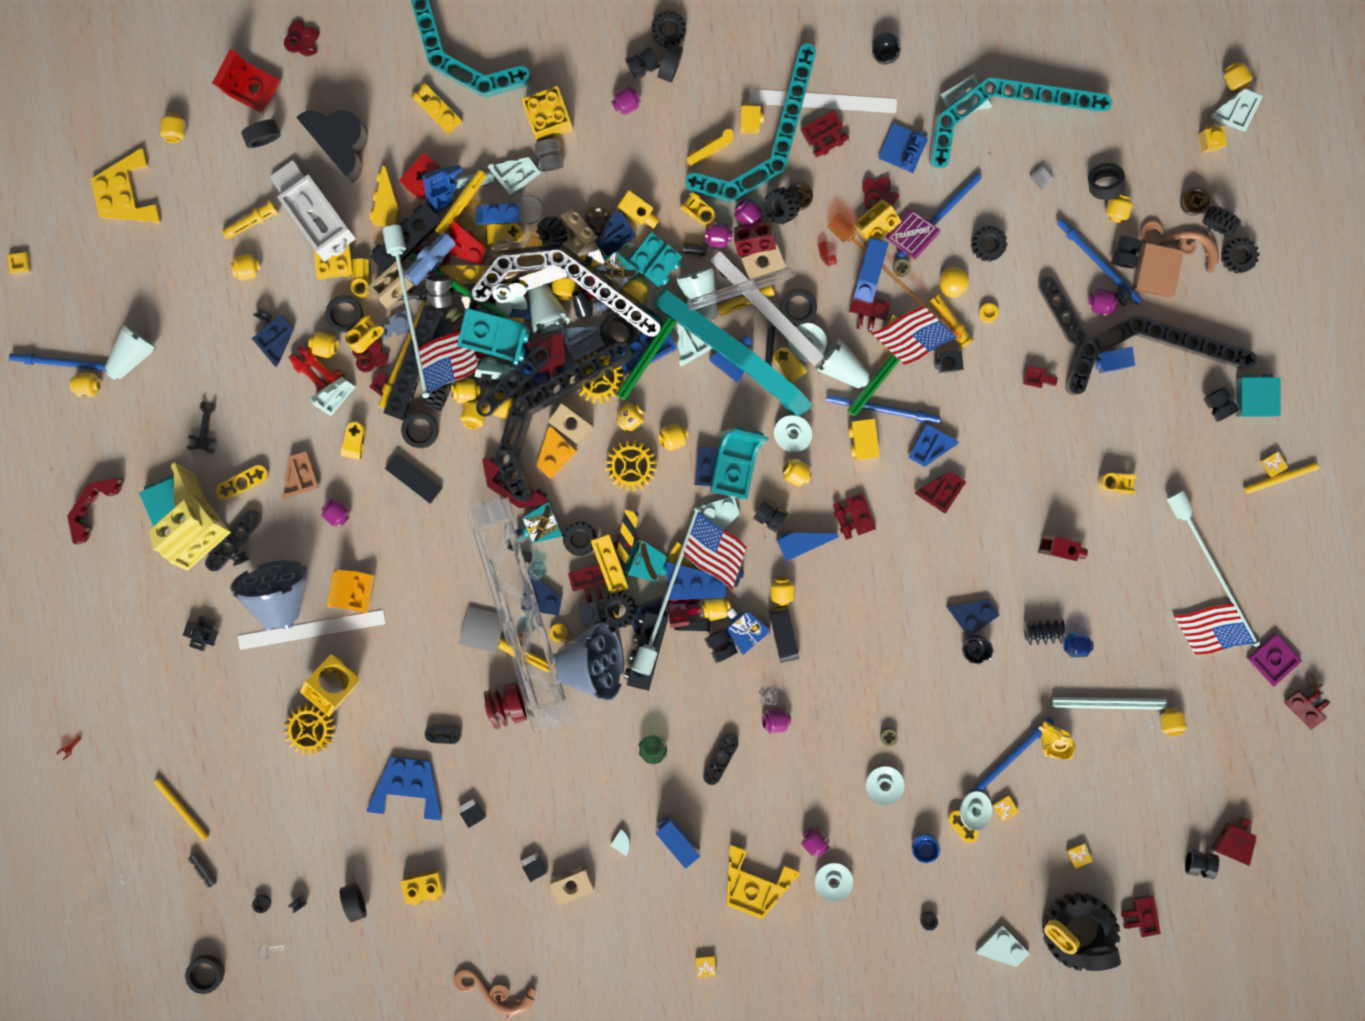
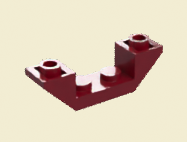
M491 456L489 459L483 458L482 462L487 487L519 509L549 502L546 498L547 494L540 489L537 491L533 490L534 497L530 502L526 503L514 499L511 492L506 490L507 485L499 480L494 482L500 472L496 460Z
M114 478L89 483L67 515L72 543L75 545L86 543L90 538L92 528L80 521V519L87 515L89 511L87 508L91 502L94 503L98 498V491L110 497L118 495L123 487L121 484L124 480Z

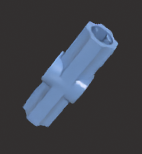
M443 232L429 247H425L419 253L417 260L404 273V276L417 286L430 271L433 272L440 266L445 255L456 245L449 235Z

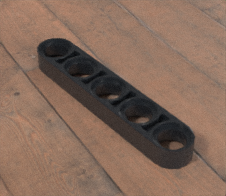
M545 347L535 348L477 403L476 411L478 414L484 417L493 415L551 360L550 350ZM540 350H544L547 354L544 361H539L537 358V353ZM526 363L532 365L533 369L530 374L523 372V366ZM513 376L518 378V385L516 387L509 385V379ZM499 389L504 392L502 400L495 398V392ZM485 402L490 405V411L486 414L481 410V406Z

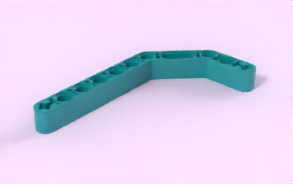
M411 0L427 60L434 71L484 98L520 89L530 84L531 76L529 70L524 66H517L489 75H483L445 54L430 0ZM420 2L426 3L423 9H418L417 5ZM430 20L432 23L429 27L425 28L422 26L424 21ZM430 39L437 40L434 46H428ZM436 57H441L442 62L440 64H433V60ZM457 66L472 74L473 78L471 81L466 82L449 71L451 67ZM520 73H523V75H524V79H523V80H520V78H519V77H520V75H519ZM513 75V79H514L515 83L512 82V79H511L510 76ZM507 78L508 83L501 86L498 84L500 79ZM484 83L490 85L486 91L480 90V86Z
M803 44L799 49L771 158L730 182L698 173H690L685 179V187L688 192L692 191L697 195L733 203L784 173L816 56V49L812 44ZM809 51L807 63L803 62L805 52ZM804 69L807 75L801 77L797 74V71ZM798 87L802 90V94L795 95L792 89ZM794 106L797 108V112L791 114L787 111V108ZM789 124L793 130L789 133L784 132L782 126ZM779 143H785L788 149L786 151H780L777 145ZM775 161H779L782 163L783 168L776 170L772 164ZM758 171L766 173V178L753 186H743L742 181ZM693 179H696L697 184H695L694 187H691L690 182H692ZM702 181H705L704 190H701ZM715 184L718 189L715 192H710L707 190V186ZM732 188L736 191V195L728 197L725 193L726 190Z
M998 78L983 79L935 117L929 163L934 168H944L948 165L955 125L991 97L1094 112L1109 110L1112 106V99L1109 95L1103 93ZM987 82H990L993 85V89L991 92H987L985 90V84ZM1006 84L1011 87L1009 95L1004 93V86ZM1025 87H1028L1030 90V95L1027 98L1023 96V89ZM1043 90H1047L1049 93L1047 100H1044L1041 96ZM1063 92L1067 95V101L1065 103H1063L1060 100V96ZM972 93L975 94L977 102L964 113L959 114L956 110L957 105ZM1081 95H1083L1086 98V102L1083 106L1079 103V98ZM1101 100L1104 102V105L1093 104V101ZM944 115L949 118L947 126H943L941 123V118ZM940 135H944L946 138V143L942 146L938 143ZM936 148L945 149V151H936ZM940 155L943 161L938 163V161H935V158Z
M663 289L653 302L657 309L674 319L676 323L747 373L776 397L791 414L803 418L811 408L812 403L804 394L756 353L668 290Z

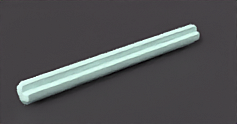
M1053 697L1052 706L1055 708L1166 709L1167 700L1155 698Z

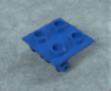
M893 123L878 159L914 173L928 138L920 131L915 133Z

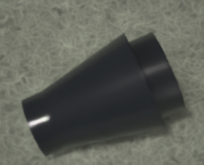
M581 290L574 291L571 296L575 315L580 319L591 317L593 306Z

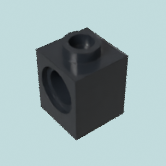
M962 350L936 354L937 358H934L935 370L938 369V374L964 370ZM945 357L952 359L953 365L951 367L944 365Z

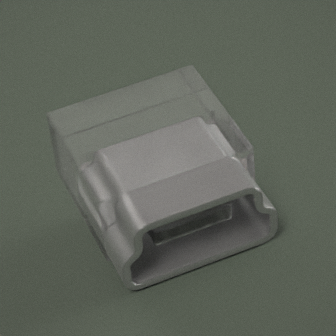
M1047 160L1030 177L1041 190H1044L1061 173Z

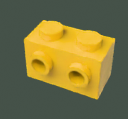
M881 199L855 221L853 225L862 239L869 244L870 237L881 240L901 223V220L893 207Z
M440 869L405 877L400 881L405 904L411 903L412 906L423 903L422 900L430 899V901L439 900L445 893Z

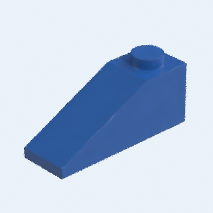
M870 237L854 298L873 302L889 244L888 241Z
M1133 346L1100 353L1095 359V368L1099 370V374L1120 371L1135 366Z
M788 530L779 534L780 539L776 541L785 561H789L839 536L836 533H790Z

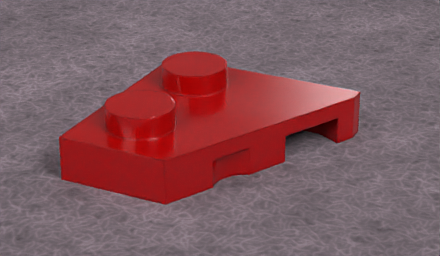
M454 218L450 237L456 245L448 254L483 265L488 245L481 239H478L471 230L467 231L459 224L460 221Z

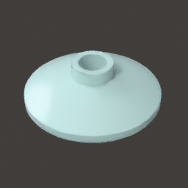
M810 323L796 327L822 354L825 352L827 339L820 327ZM788 341L790 351L798 360L810 362Z
M788 415L778 421L774 429V436L778 445L784 450L799 452L810 444L812 429L804 418ZM791 429H796L798 433L793 434Z
M887 766L879 767L869 774L866 781V790L874 802L881 805H890L898 801L902 796L904 780L896 769ZM884 781L888 783L886 788L881 787V783Z
M971 792L962 800L960 806L961 820L971 830H981L986 827L992 816L990 799L982 792Z
M826 864L816 874L815 888L823 899L831 902L841 901L850 894L853 888V877L850 871L841 864ZM836 878L837 882L835 884H831L830 879Z

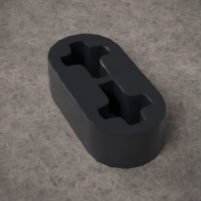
M689 620V625L674 627V630L710 631V621Z
M431 725L424 733L427 741L442 744H455L462 736V732L458 727L449 725ZM435 729V732L442 733V736L437 735L435 739H432V735H429V732ZM454 730L458 737L451 740V737L445 736V733H450Z

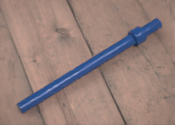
M976 173L929 222L936 225L982 179L981 175ZM900 250L896 255L902 259L906 253Z
M1062 218L1056 223L1066 233L1065 236L1070 241L1073 240L1119 287H1123L1131 295L1132 300L1136 304L1142 301V298L1078 235L1079 232L1075 228H1071Z
M34 353L9 354V361L24 362V364L28 365L37 363L107 371L104 368L106 363L35 356Z
M827 394L826 402L851 406L855 399ZM866 402L862 409L913 418L918 422L928 421L938 424L940 422V416L927 414L926 411L922 410L912 411Z
M1050 716L1045 720L1051 725L1054 723ZM1039 726L1032 729V733L969 793L974 791L981 792L1037 738L1040 739L1042 732L1038 728Z

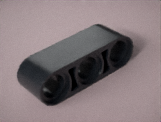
M780 606L768 609L780 662L785 663L800 659L788 607Z

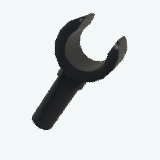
M510 544L508 545L507 549L521 555L520 561L531 563V552L522 551Z

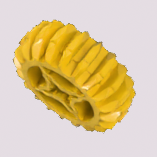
M610 357L604 360V365L610 363ZM622 366L613 370L615 376L614 383L604 375L602 378L607 383L599 381V383L596 382L595 384V381H593L589 390L584 386L579 395L583 396L586 393V401L590 399V396L593 397L592 403H596V398H599L601 404L603 403V397H606L608 402L611 401L608 395L612 394L613 397H617L614 390H619L620 387L617 385L624 382L619 380V377H624V373H618ZM587 369V375L593 372V370ZM599 385L610 387L606 392L594 393Z
M626 440L625 447H623L621 442L618 443L621 449L617 450L616 447H613V451L616 452L615 455L608 453L612 461L606 460L605 462L611 464V467L606 468V471H612L608 478L615 477L616 479L612 484L615 485L619 481V489H622L623 485H626V491H629L630 486H633V491H637L636 485L644 489L642 482L645 481L649 485L648 476L652 479L655 477L650 472L657 471V468L651 467V464H656L657 461L650 460L655 454L651 453L648 455L647 452L650 450V447L643 450V442L640 443L639 447L636 446V440L633 441V446H630L629 440ZM627 450L640 452L633 459H629L623 454ZM618 457L624 463V468L619 474H617L615 468ZM644 457L647 460L645 475L638 468L639 462ZM624 458L627 461H630L631 463L633 461H636L637 465L635 466H637L636 470L639 473H637L635 470L633 471L632 469L628 471L626 469V466L628 465H626L627 462L624 460ZM629 473H634L640 480L627 482L623 478Z
M306 703L304 707L302 705L297 706L298 711L292 709V715L286 716L290 722H284L283 724L288 727V729L283 730V733H289L285 741L290 739L292 741L289 747L296 745L295 752L302 748V755H305L307 750L309 755H313L314 749L317 753L321 752V748L327 749L326 743L331 744L333 741L328 736H335V733L330 731V729L336 728V725H330L334 718L328 719L327 715L322 713L320 709L317 710V706L314 704L312 708L309 703ZM312 714L318 718L314 721H309L307 718L304 719L302 715ZM297 720L299 721L298 724L301 727V731L298 735H296L295 732V724ZM321 722L324 727V734L322 738L320 737L321 734L318 731V726L321 724ZM315 724L311 730L313 732L304 734L308 726ZM305 737H309L312 740H315L317 743L307 744L302 742L301 740Z

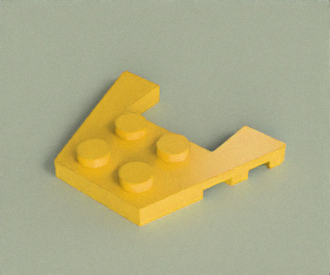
M144 149L137 150L90 179L99 217L161 223L157 205L137 208L129 171L148 167Z
M730 844L726 905L763 919L782 894L787 891L792 882L798 878L800 871L784 865L777 883L771 882L741 870L740 868L747 850Z

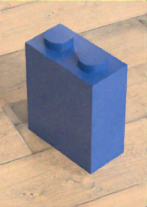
M671 815L668 817L663 816L656 823L655 834L685 869L700 857V849Z

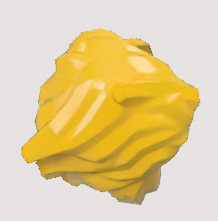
M1044 721L1043 725H1040L1038 728L1042 732L1041 744L1045 757L1050 756L1071 760L1076 748L1072 735Z

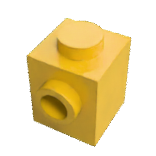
M745 103V106H741L740 133H759L760 124H764V112H760L761 106H756L755 103Z
M1217 124L1205 127L1204 131L1199 133L1202 153L1220 150L1227 146L1224 126L1217 127Z

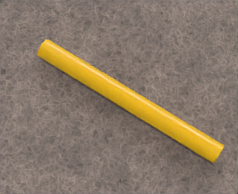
M1314 462L1245 486L1243 490L1245 494H1249L1319 469L1318 463Z
M160 778L154 782L157 788L202 841L207 839L209 835Z

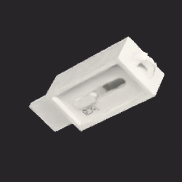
M292 160L270 176V179L281 193L277 198L324 262L331 256H338L346 251L347 245L356 238L309 174L304 176Z

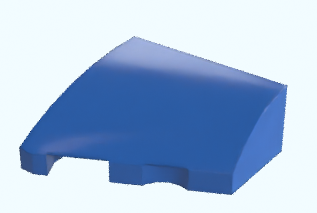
M459 165L440 168L422 175L426 204L435 213L451 205L453 193L458 185L455 182L457 173L462 172V167Z

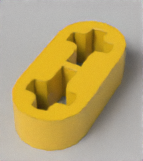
M960 810L950 811L948 821L960 837L968 843L976 841L978 838L977 830L972 832L973 836L971 838L969 836L965 837L966 832L963 828L966 826L964 824L959 825L956 821L952 822L954 820L953 815L959 816Z

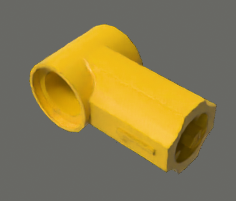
M363 258L352 259L353 275L351 290L358 298H367L371 293L368 289L370 285V260ZM364 284L365 290L362 293H358L357 287Z

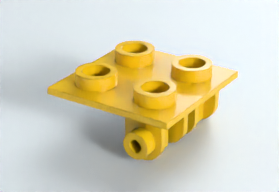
M350 243L347 245L346 251L338 256H331L325 262L314 250L317 280L340 276L351 277L353 275Z

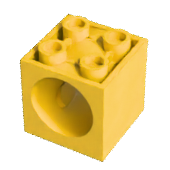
M558 86L521 99L537 142L573 130Z
M332 654L304 682L300 691L328 717L355 690L360 681L358 674L353 669H348L343 665L344 662L339 657H334ZM327 675L338 678L342 683L343 691L340 693L325 691L321 687L319 678Z

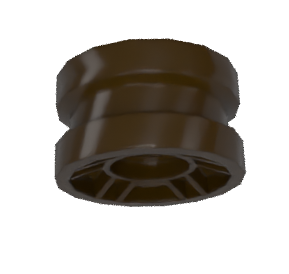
M804 182L792 184L789 187L791 189L790 192L793 191L795 197L800 192L803 199L797 200L800 203L798 208L800 211L805 210L812 203L813 190Z
M1193 187L1181 196L1180 207L1185 214L1197 216L1208 209L1211 202L1210 195L1204 188ZM1196 198L1198 204L1192 203V200Z
M595 206L586 212L584 221L595 235H599L611 216L605 208ZM601 218L602 221L600 224H596L594 219Z

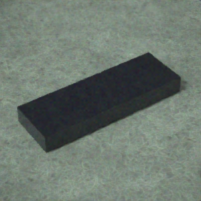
M398 454L393 457L385 470L430 504L442 490L440 486Z

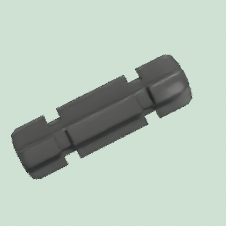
M194 853L188 858V861L191 865H194L193 868L201 880L205 881L203 882L205 886L210 888L217 881L214 876L211 877V872L205 863L200 861L201 858L198 853Z

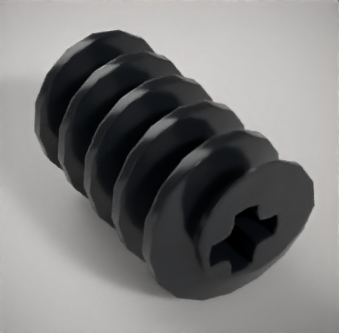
M1042 620L1038 621L1037 625L1035 621H1031L1030 625H1028L1027 621L1024 622V638L1028 641L1029 645H1032L1033 640L1039 645L1041 639H1043L1045 645H1047L1048 639L1051 640L1052 644H1055L1056 639L1059 640L1060 644L1063 643L1065 638L1064 620H1061V623L1058 620H1054L1053 624L1050 620H1047L1045 625Z

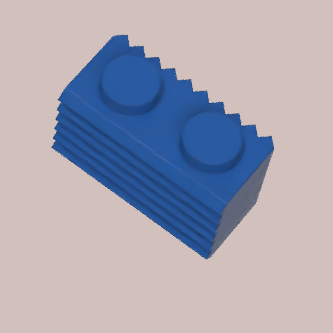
M518 203L481 204L475 207L477 225L520 222V207Z

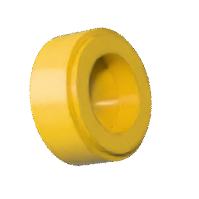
M985 303L979 309V317L984 322H992L998 317L999 310L993 303Z
M556 623L550 628L549 635L553 641L563 642L568 637L569 630L565 624Z

